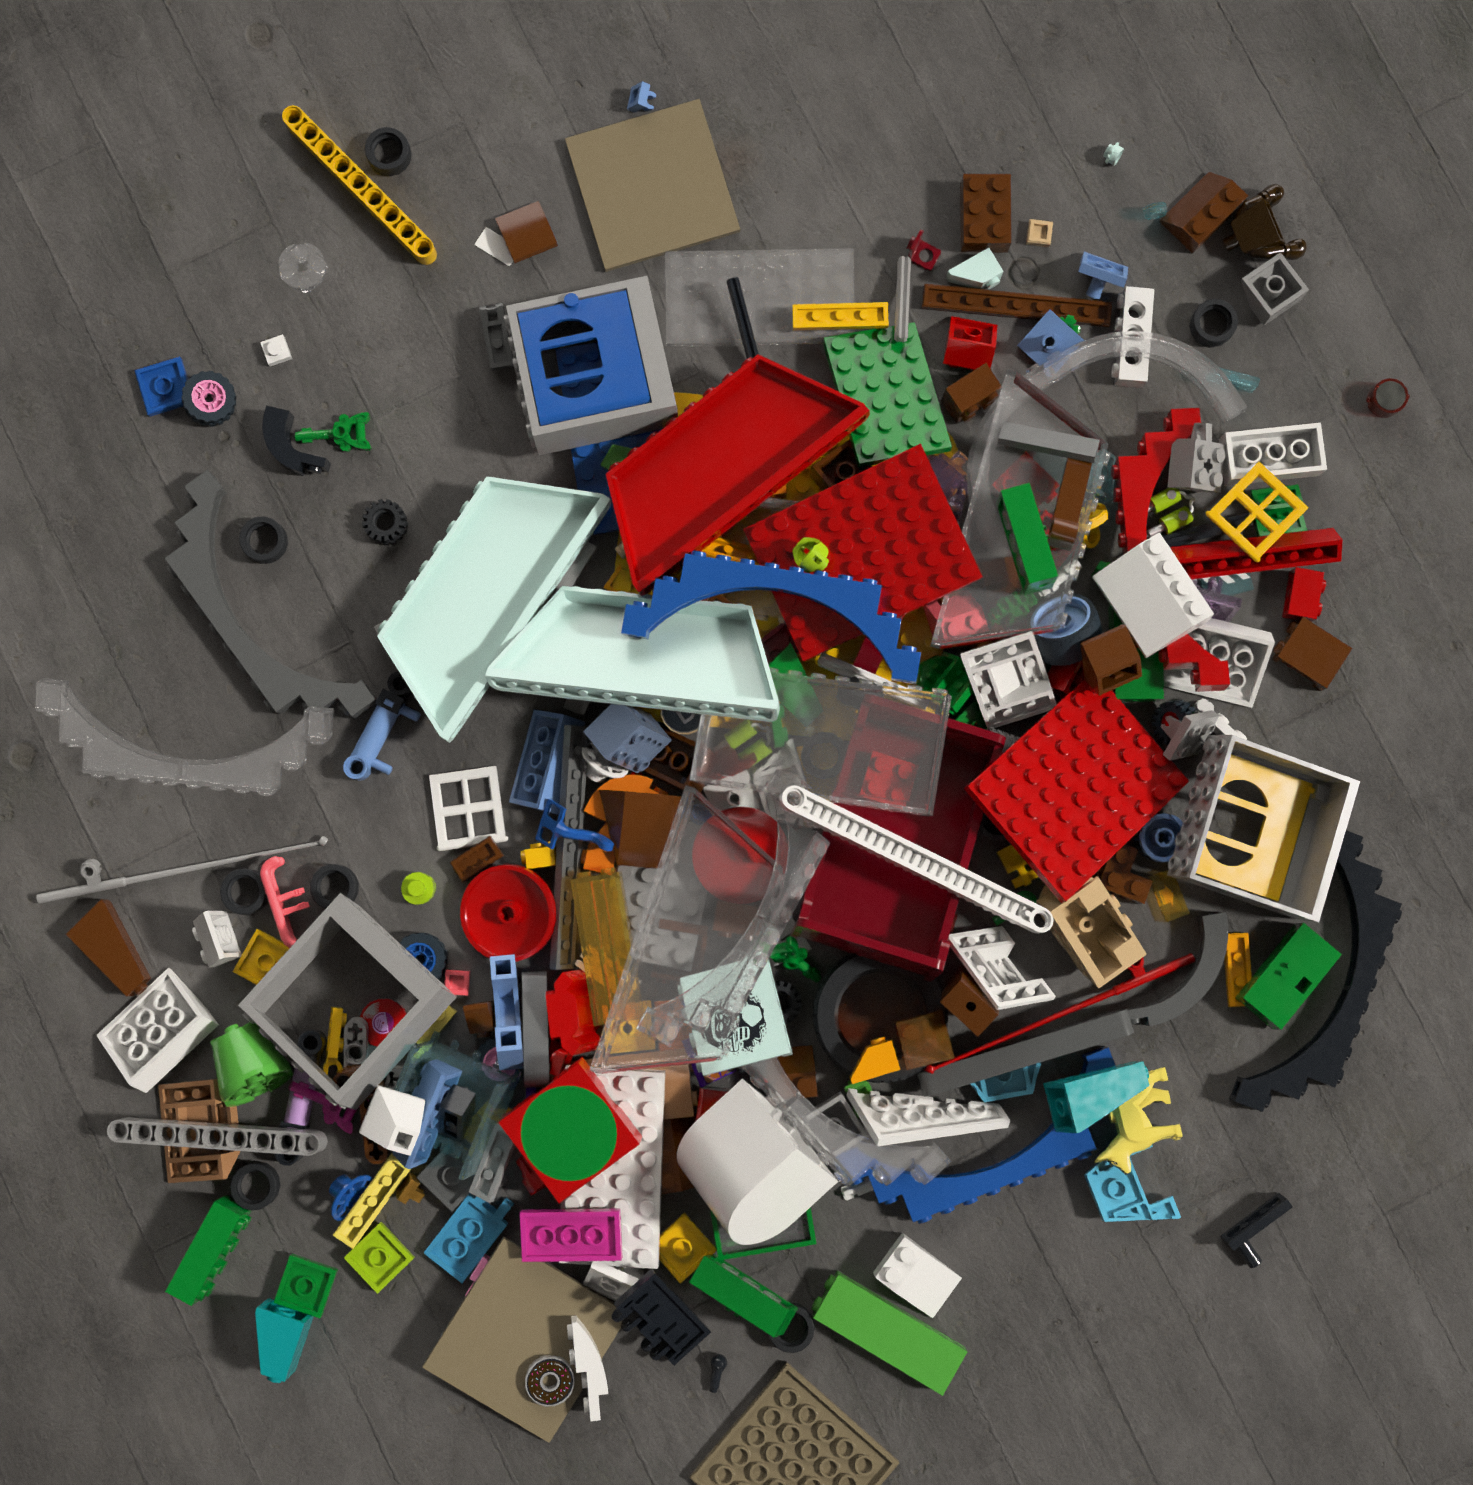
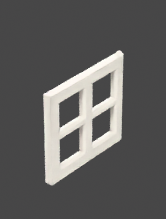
M497 766L429 775L438 841L436 849L438 851L473 847L489 836H492L496 843L508 840L505 833ZM488 777L491 800L470 803L467 780ZM461 781L464 804L443 807L440 784ZM493 810L495 833L475 836L472 813ZM465 814L468 837L447 840L445 817Z

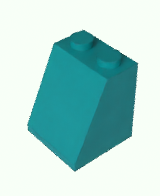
M268 1298L255 1311L260 1372L262 1375L267 1376V1380L281 1383V1381L285 1382L296 1371L314 1316L275 1304L273 1299Z

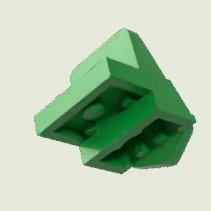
M943 651L941 655H935L919 664L916 690L928 698L930 702L939 705L949 715L955 717L974 697L973 688L960 657Z

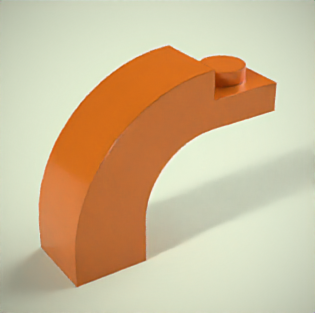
M625 775L622 778H613L601 785L591 796L584 812L605 823L607 822L599 790L668 795V792L657 787L654 790L650 789L653 783L651 778L641 775Z

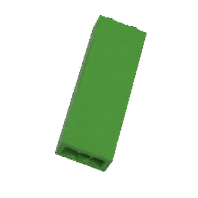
M837 1271L834 1276L830 1274L824 1284L826 1291L822 1298L818 1296L811 1307L814 1311L812 1313L813 1318L943 1396L967 1354L965 1346L841 1272Z

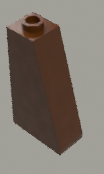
M101 899L66 935L126 997L139 996L147 989L148 985L146 983L151 977L113 904L109 900Z

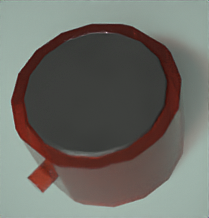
M1388 378L1380 381L1370 390L1366 402L1368 403L1369 410L1374 415L1381 418H1389L1406 406L1410 395L1406 386L1401 381Z

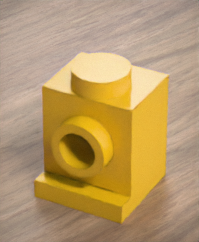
M542 843L530 844V849L521 851L522 865H526L528 869L556 866V846L554 849H550Z

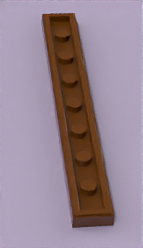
M924 284L922 309L1038 321L1050 309L1059 318L1063 317L1065 319L1068 314L1074 316L1075 324L1109 327L1111 324L1112 302Z

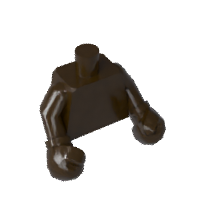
M1278 184L1268 185L1261 192L1257 193L1256 196L1242 203L1235 214V219L1231 222L1234 234L1223 239L1228 252L1240 247L1243 253L1250 255L1252 258L1271 259L1280 252L1288 260H1297L1304 256L1307 249L1306 242L1303 239H1295L1285 244L1271 209L1284 197L1282 186Z

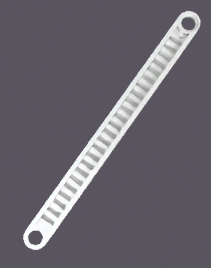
M789 786L780 795V804L787 812L803 819L807 823H812L815 827L822 828L825 832H830L833 836L840 837L841 840L848 841L850 844L876 855L878 858H883L886 862L893 863L894 866L901 867L904 871L911 872L912 875L919 876L921 879L927 880L931 884L947 890L949 893L956 894L957 897L964 898L967 902H972L975 906L982 907L984 910L990 911L992 914L998 915L1012 924H1017L1037 934L1047 932L1053 926V916L1046 908L799 786ZM794 792L798 794L800 801L797 806H792L787 802L788 793ZM1036 914H1041L1045 918V925L1042 928L1034 924L1033 919Z

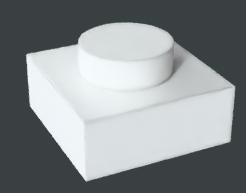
M283 334L260 342L270 367L292 359Z

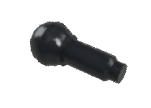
M722 1354L714 1355L710 1361L712 1375L709 1386L712 1393H717L722 1372L728 1364L726 1357Z

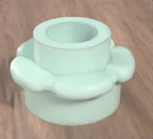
M1118 142L1115 145L1110 144L1104 152L1103 157L1106 158V164L1110 163L1115 166L1120 159L1124 148L1120 147Z

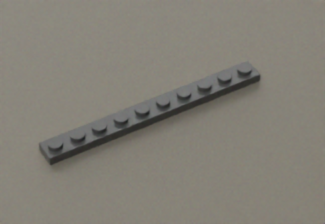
M564 725L560 805L567 810L563 822L569 828L583 829L587 762L583 758L582 747L588 748V737L583 732L588 726ZM564 837L557 838L554 886L556 922L553 934L551 935L549 968L553 970L574 969L582 840Z

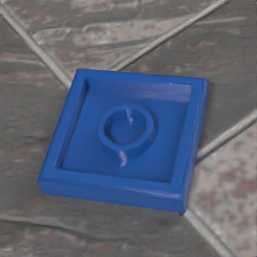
M181 357L134 370L149 417L183 407L182 389L185 387L188 377Z

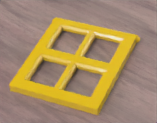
M1258 462L1205 514L1255 562H1259L1260 557L1309 507L1265 466ZM1257 476L1274 490L1259 506L1243 492ZM1278 495L1294 509L1279 525L1263 511ZM1235 499L1251 513L1236 529L1220 515ZM1255 518L1271 532L1256 548L1240 534Z

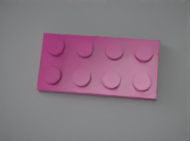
M620 1208L520 1211L522 1262L621 1261L623 1258Z

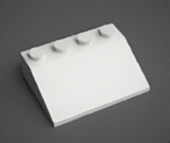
M1160 532L1138 544L1092 577L1121 622L1127 627L1129 634L1145 658L1204 625L1214 615Z
M1210 618L1207 623L1188 634L1219 660H1228L1230 685L1225 691L1195 692V685H1192L1190 681V672L1193 669L1164 670V686L1252 708L1275 644L1272 633Z
M168 968L96 1036L128 1084L147 1093L219 1024L172 969Z

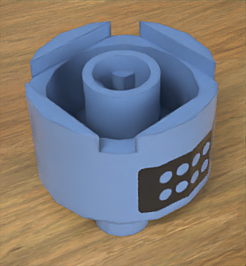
M1156 813L1133 836L1139 853L1148 860L1156 862L1169 861L1175 851V839L1181 830L1182 820L1175 815ZM1159 833H1163V834H1164V835L1162 836V839L1164 840L1163 842H1159V841H1158V839H1159L1158 834H1159Z

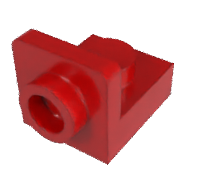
M559 1040L551 1041L549 1047V1064L552 1065L549 1073L554 1076L564 1071L566 1065H570L573 1057L562 1048L561 1041Z

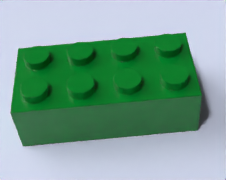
M228 1195L214 1201L165 1292L190 1306L198 1301L202 1302L205 1296L209 1297L216 1285L213 1283V1280L217 1274L221 1275L228 1263L225 1260L229 1252L232 1253L240 1241L237 1238L241 1230L247 1228L252 1219L249 1216L251 1210L243 1209Z

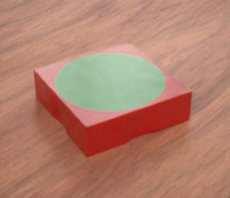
M583 1057L554 1077L541 1091L530 1095L504 1114L498 1122L558 1203H561L640 1145L643 1137L624 1111L609 1097L603 1083Z

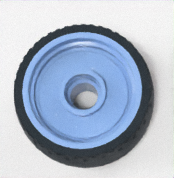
M1076 593L1057 594L1044 599L1031 610L1026 619L1027 632L1054 629L1053 632L1034 635L1043 662L1053 666H1067L1082 661L1080 643L1102 634L1100 618L1092 601Z

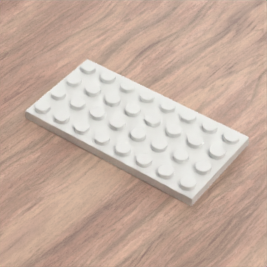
M590 1066L603 1083L609 1097L624 1111L643 1137L640 1145L561 1202V1209L620 1208L623 1258L621 1261L600 1262L609 1266L658 1269L665 1070L642 1069L601 1074L604 1072L620 1071L616 1069L624 1068ZM559 1261V1263L592 1265L593 1261Z

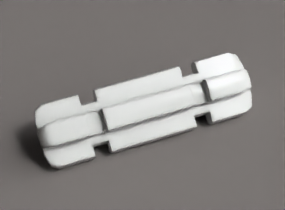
M868 1176L864 1178L865 1181L854 1186L847 1184L841 1187L842 1195L846 1201L855 1198L854 1195L856 1194L860 1196L873 1190Z

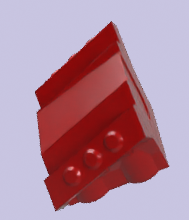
M581 969L562 972L554 983L555 990H548L545 995L550 1038L552 1041L561 1039L562 1048L572 1056L594 1051L604 1040V1038L596 1033V1030L603 1022L599 1020L596 997L599 993L590 987L595 979Z

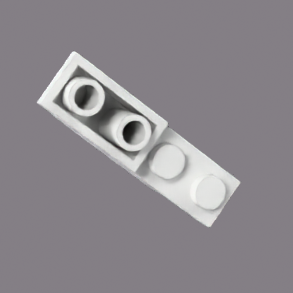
M575 1315L571 1316L572 1324L567 1325L568 1340H573L574 1349H569L570 1365H575L576 1373L586 1372L581 1373L582 1389L587 1388L588 1397L583 1398L584 1413H589L590 1421L601 1420L598 1395L608 1394L607 1380L598 1348L585 1325Z

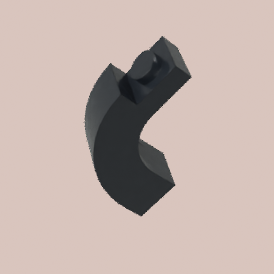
M266 405L262 430L265 443L271 454L286 469L297 475L304 476L306 467L307 471L321 474V471L329 472L331 463L327 458L303 453L293 448L290 439L294 420L293 414L289 410Z

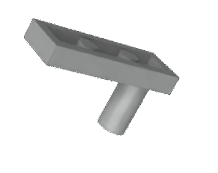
M499 1123L495 1124L469 1190V1193L488 1203L494 1201L498 1189L506 1184L505 1171L515 1148V1144Z

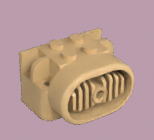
M1091 877L1064 903H1061L1046 885L1043 888L1036 904L1051 912L1054 921L1050 931L1059 944L1067 951L1079 971L1097 988L1102 987L1147 955L1130 928L1133 925L1126 914H1121L1118 909L1121 906L1119 901L1113 894L1109 895L1099 877Z

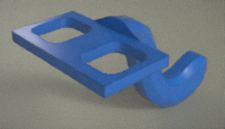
M551 799L547 800L535 837L536 840L550 849H554L558 837L594 843L606 852L613 850L614 843L606 836L589 830L567 827L563 822L567 809ZM552 804L560 810L557 821L549 817ZM544 827H547L553 833L550 843L542 839Z

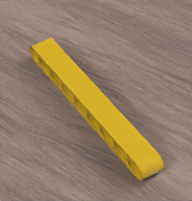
M292 105L285 108L282 113V119L291 134L418 262L423 265L432 264L437 257L432 241L299 107ZM293 118H300L298 122L291 123ZM316 134L313 139H307L308 135ZM332 150L330 155L323 156L324 151ZM342 166H348L345 172H339V169ZM359 182H364V183H365L362 188H360V189H356V188H355V185H356L357 183H359ZM376 198L381 199L379 204L371 205L372 200ZM390 215H397L396 220L392 222L387 221V218ZM413 231L414 233L410 238H404L405 232ZM422 248H430L427 254H419Z

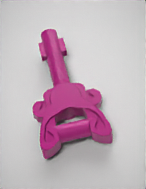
M302 1081L299 1083L291 1082L288 1090L294 1092V1096L300 1099L306 1097L323 1105L322 1112L325 1114L323 1117L325 1123L333 1124L336 1122L343 1131L349 1134L352 1133L353 1126L351 1120L357 1109L354 1110L347 1107L344 1115L341 1117L339 1114L342 1107L338 1104L335 1106L325 1098V1095L310 1089L307 1083Z

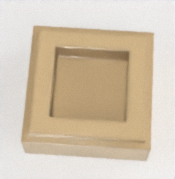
M1030 219L1026 245L1050 247L1053 222Z

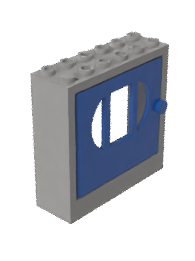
M647 276L506 306L508 315L504 316V321L509 334L508 341L513 354V365L518 378L517 385L521 394L522 409L527 422L526 429L532 448H537L539 455L665 428L668 420L678 417L677 405ZM563 321L582 322L593 329L590 332L540 342L543 334L550 327ZM595 339L598 341L603 364L601 368L546 379L541 351ZM603 377L600 385L594 391L578 398L563 397L550 389L559 385Z

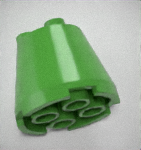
M249 1022L242 1027H239L238 1024L231 1025L224 1030V1035L210 1042L219 1095L226 1107L239 1106L254 1101V1097L260 1096L268 1090L273 1092L293 1076L290 1063L275 1048L272 1041L266 1039L258 1031L260 1027L256 1023L252 1024Z

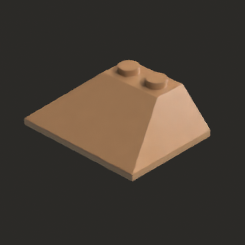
M217 1079L158 1085L161 1119L239 1125L237 1106L226 1107L219 1095ZM168 1127L167 1135L169 1138H172L173 1132ZM191 1129L190 1136L193 1140H196L197 1135L195 1130ZM215 1130L214 1138L219 1142L220 1134ZM239 1132L237 1137H238V1140H239V1142H240V1132ZM164 1146L168 1183L227 1179L240 1151Z

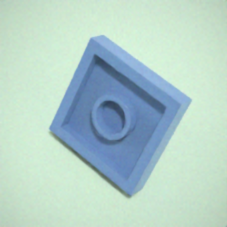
M1083 252L1078 272L1093 277L1086 295L1100 299L1106 282L1124 288L1127 281L1128 267Z
M1049 309L1017 346L1053 378L1083 345L1085 340Z

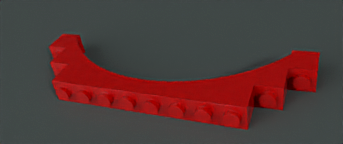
M1200 408L1171 409L1163 421L1164 432L1144 433L1141 441H1138L1137 444L1138 456H1119L1115 464L1112 465L1111 477L1112 480L1116 481L1113 498L1114 502H1118L1116 524L1120 525L1121 531L1118 534V546L1122 548L1123 555L1147 540L1148 509L1156 482L1165 465L1170 461L1172 444L1177 439H1191L1194 423H1201ZM1189 634L1159 650V661L1163 662L1164 670L1193 669L1190 672V681L1192 685H1195V692L1225 691L1230 685L1228 660H1219L1200 646ZM1133 640V643H1134L1135 647H1136V648H1139V647L1137 646V644L1135 643V641Z

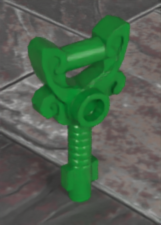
M362 412L350 418L346 414H341L338 419L339 422L334 423L333 429L312 431V428H302V431L295 432L296 441H302L303 444L313 443V440L334 439V442L344 452H349L352 447L358 450L370 451L372 447L366 440L365 425L370 420V414ZM354 425L356 426V440H353L350 436L351 428Z
M789 936L786 942L779 944L771 942L761 943L759 952L772 958L775 963L783 962V966L788 969L798 968L802 971V975L814 982L821 980L820 971L812 968L804 961L808 950L799 948L796 938Z

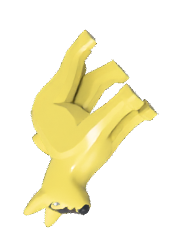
M1165 1067L1148 1071L1150 1086L1108 1114L1110 1122H1115L1118 1135L1111 1141L1106 1150L1096 1158L1095 1163L1107 1160L1112 1166L1128 1175L1131 1172V1154L1145 1150L1153 1143L1163 1139H1173L1176 1141L1183 1137L1180 1124L1152 1127L1148 1117L1142 1110L1154 1101L1171 1104L1169 1091L1152 1088L1154 1083L1158 1081H1168Z

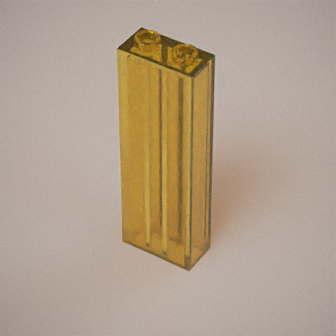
M615 867L600 869L601 874L591 875V871L576 873L577 878L570 880L594 1026L643 1019L645 1016L622 871L615 872Z

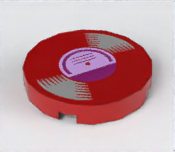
M377 999L370 1002L362 1010L360 1017L368 1023L369 1044L378 1047L407 1014L398 1002L392 999Z

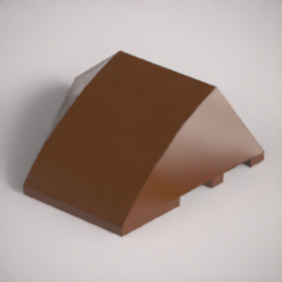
M599 790L610 839L614 843L613 852L616 864L666 869L696 798Z

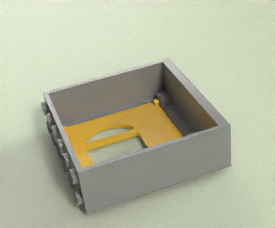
M1209 735L1203 745L1204 754L1196 769L1197 777L1194 786H1192L1189 792V804L1182 816L1183 824L1175 839L1176 847L1173 856L1168 862L1169 871L1167 875L1293 919L1319 922L1360 781L1234 735ZM1231 753H1234V754H1237V755H1239V756H1242V757L1251 759V760H1253V761L1262 763V764H1264V765L1273 767V768H1275V769L1284 771V772H1286V773H1289V774L1298 776V777H1300V778L1309 780V781H1311L1312 783H1309V782H1307V781H1304V780L1298 779V778H1296V777L1287 775V774H1285V773L1276 771V770H1274V769H1271V768L1262 766V765H1260V764L1251 762V761H1249V760L1240 758V757H1238V756L1232 755ZM1233 780L1248 781L1260 790L1265 799L1266 807L1220 791L1221 787ZM1218 799L1264 816L1255 847L1208 831ZM1209 839L1251 854V857L1246 862L1236 866L1221 864L1211 856L1206 847L1205 840ZM1195 874H1199V875L1208 877V878H1210V879H1207V878H1204V877H1201V876H1198V875H1195ZM1245 891H1248V892H1251V893H1254V894H1257V895L1266 897V898H1268V899H1265V898H1262V897H1259V896H1256V895L1247 893V892H1245Z

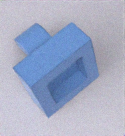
M642 81L631 87L627 110L636 113L641 109L646 112L654 109V106L647 102V99L652 100L656 98V94L649 91L650 84Z

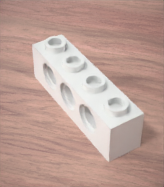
M1126 286L1122 294H1118L1117 308H1120V317H1117L1115 322L1118 340H1115L1113 346V354H1116L1117 357L1111 371V377L1115 378L1114 385L1143 388L1147 383L1154 289ZM1128 311H1136L1139 318L1131 317ZM1127 333L1136 335L1137 341L1129 340ZM1125 356L1133 357L1135 364H1128Z

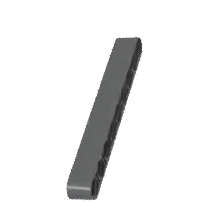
M1121 1009L970 1055L935 1070L933 1074L926 1072L924 1069L919 1071L917 1076L923 1095L927 1097L1133 1034L1134 1029L1127 1009Z

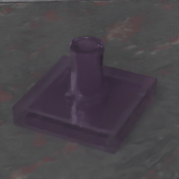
M1209 578L1207 589L1197 587V589L1214 613L1211 618L1230 622L1241 608L1242 599L1222 594L1223 580L1219 579L1218 584H1216L1217 578Z

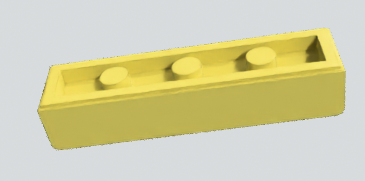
M391 1153L336 1229L333 1236L354 1249L410 1169L405 1168Z

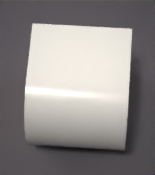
M743 1079L688 1129L677 1151V1162L730 1238L742 1245L760 1243L778 1235L794 1223L838 1182L787 1115Z

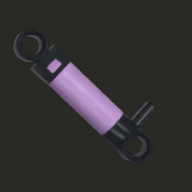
M320 1030L304 1032L298 1039V1047L320 1067L323 1050L327 1045V1038ZM310 1036H314L318 1041L315 1049L310 1048L307 1044ZM295 1068L292 1081L307 1083L309 1088L315 1091L316 1087L308 1081L310 1076L305 1071L301 1073ZM290 1091L284 1121H281L280 1127L309 1129L310 1124L308 1122L313 1101L306 1097L300 1099L293 1095L294 1092ZM288 1135L285 1137L287 1146H292L293 1143ZM275 1154V1157L280 1164L290 1166L300 1161L303 1155H295L294 1158H289L286 1154Z

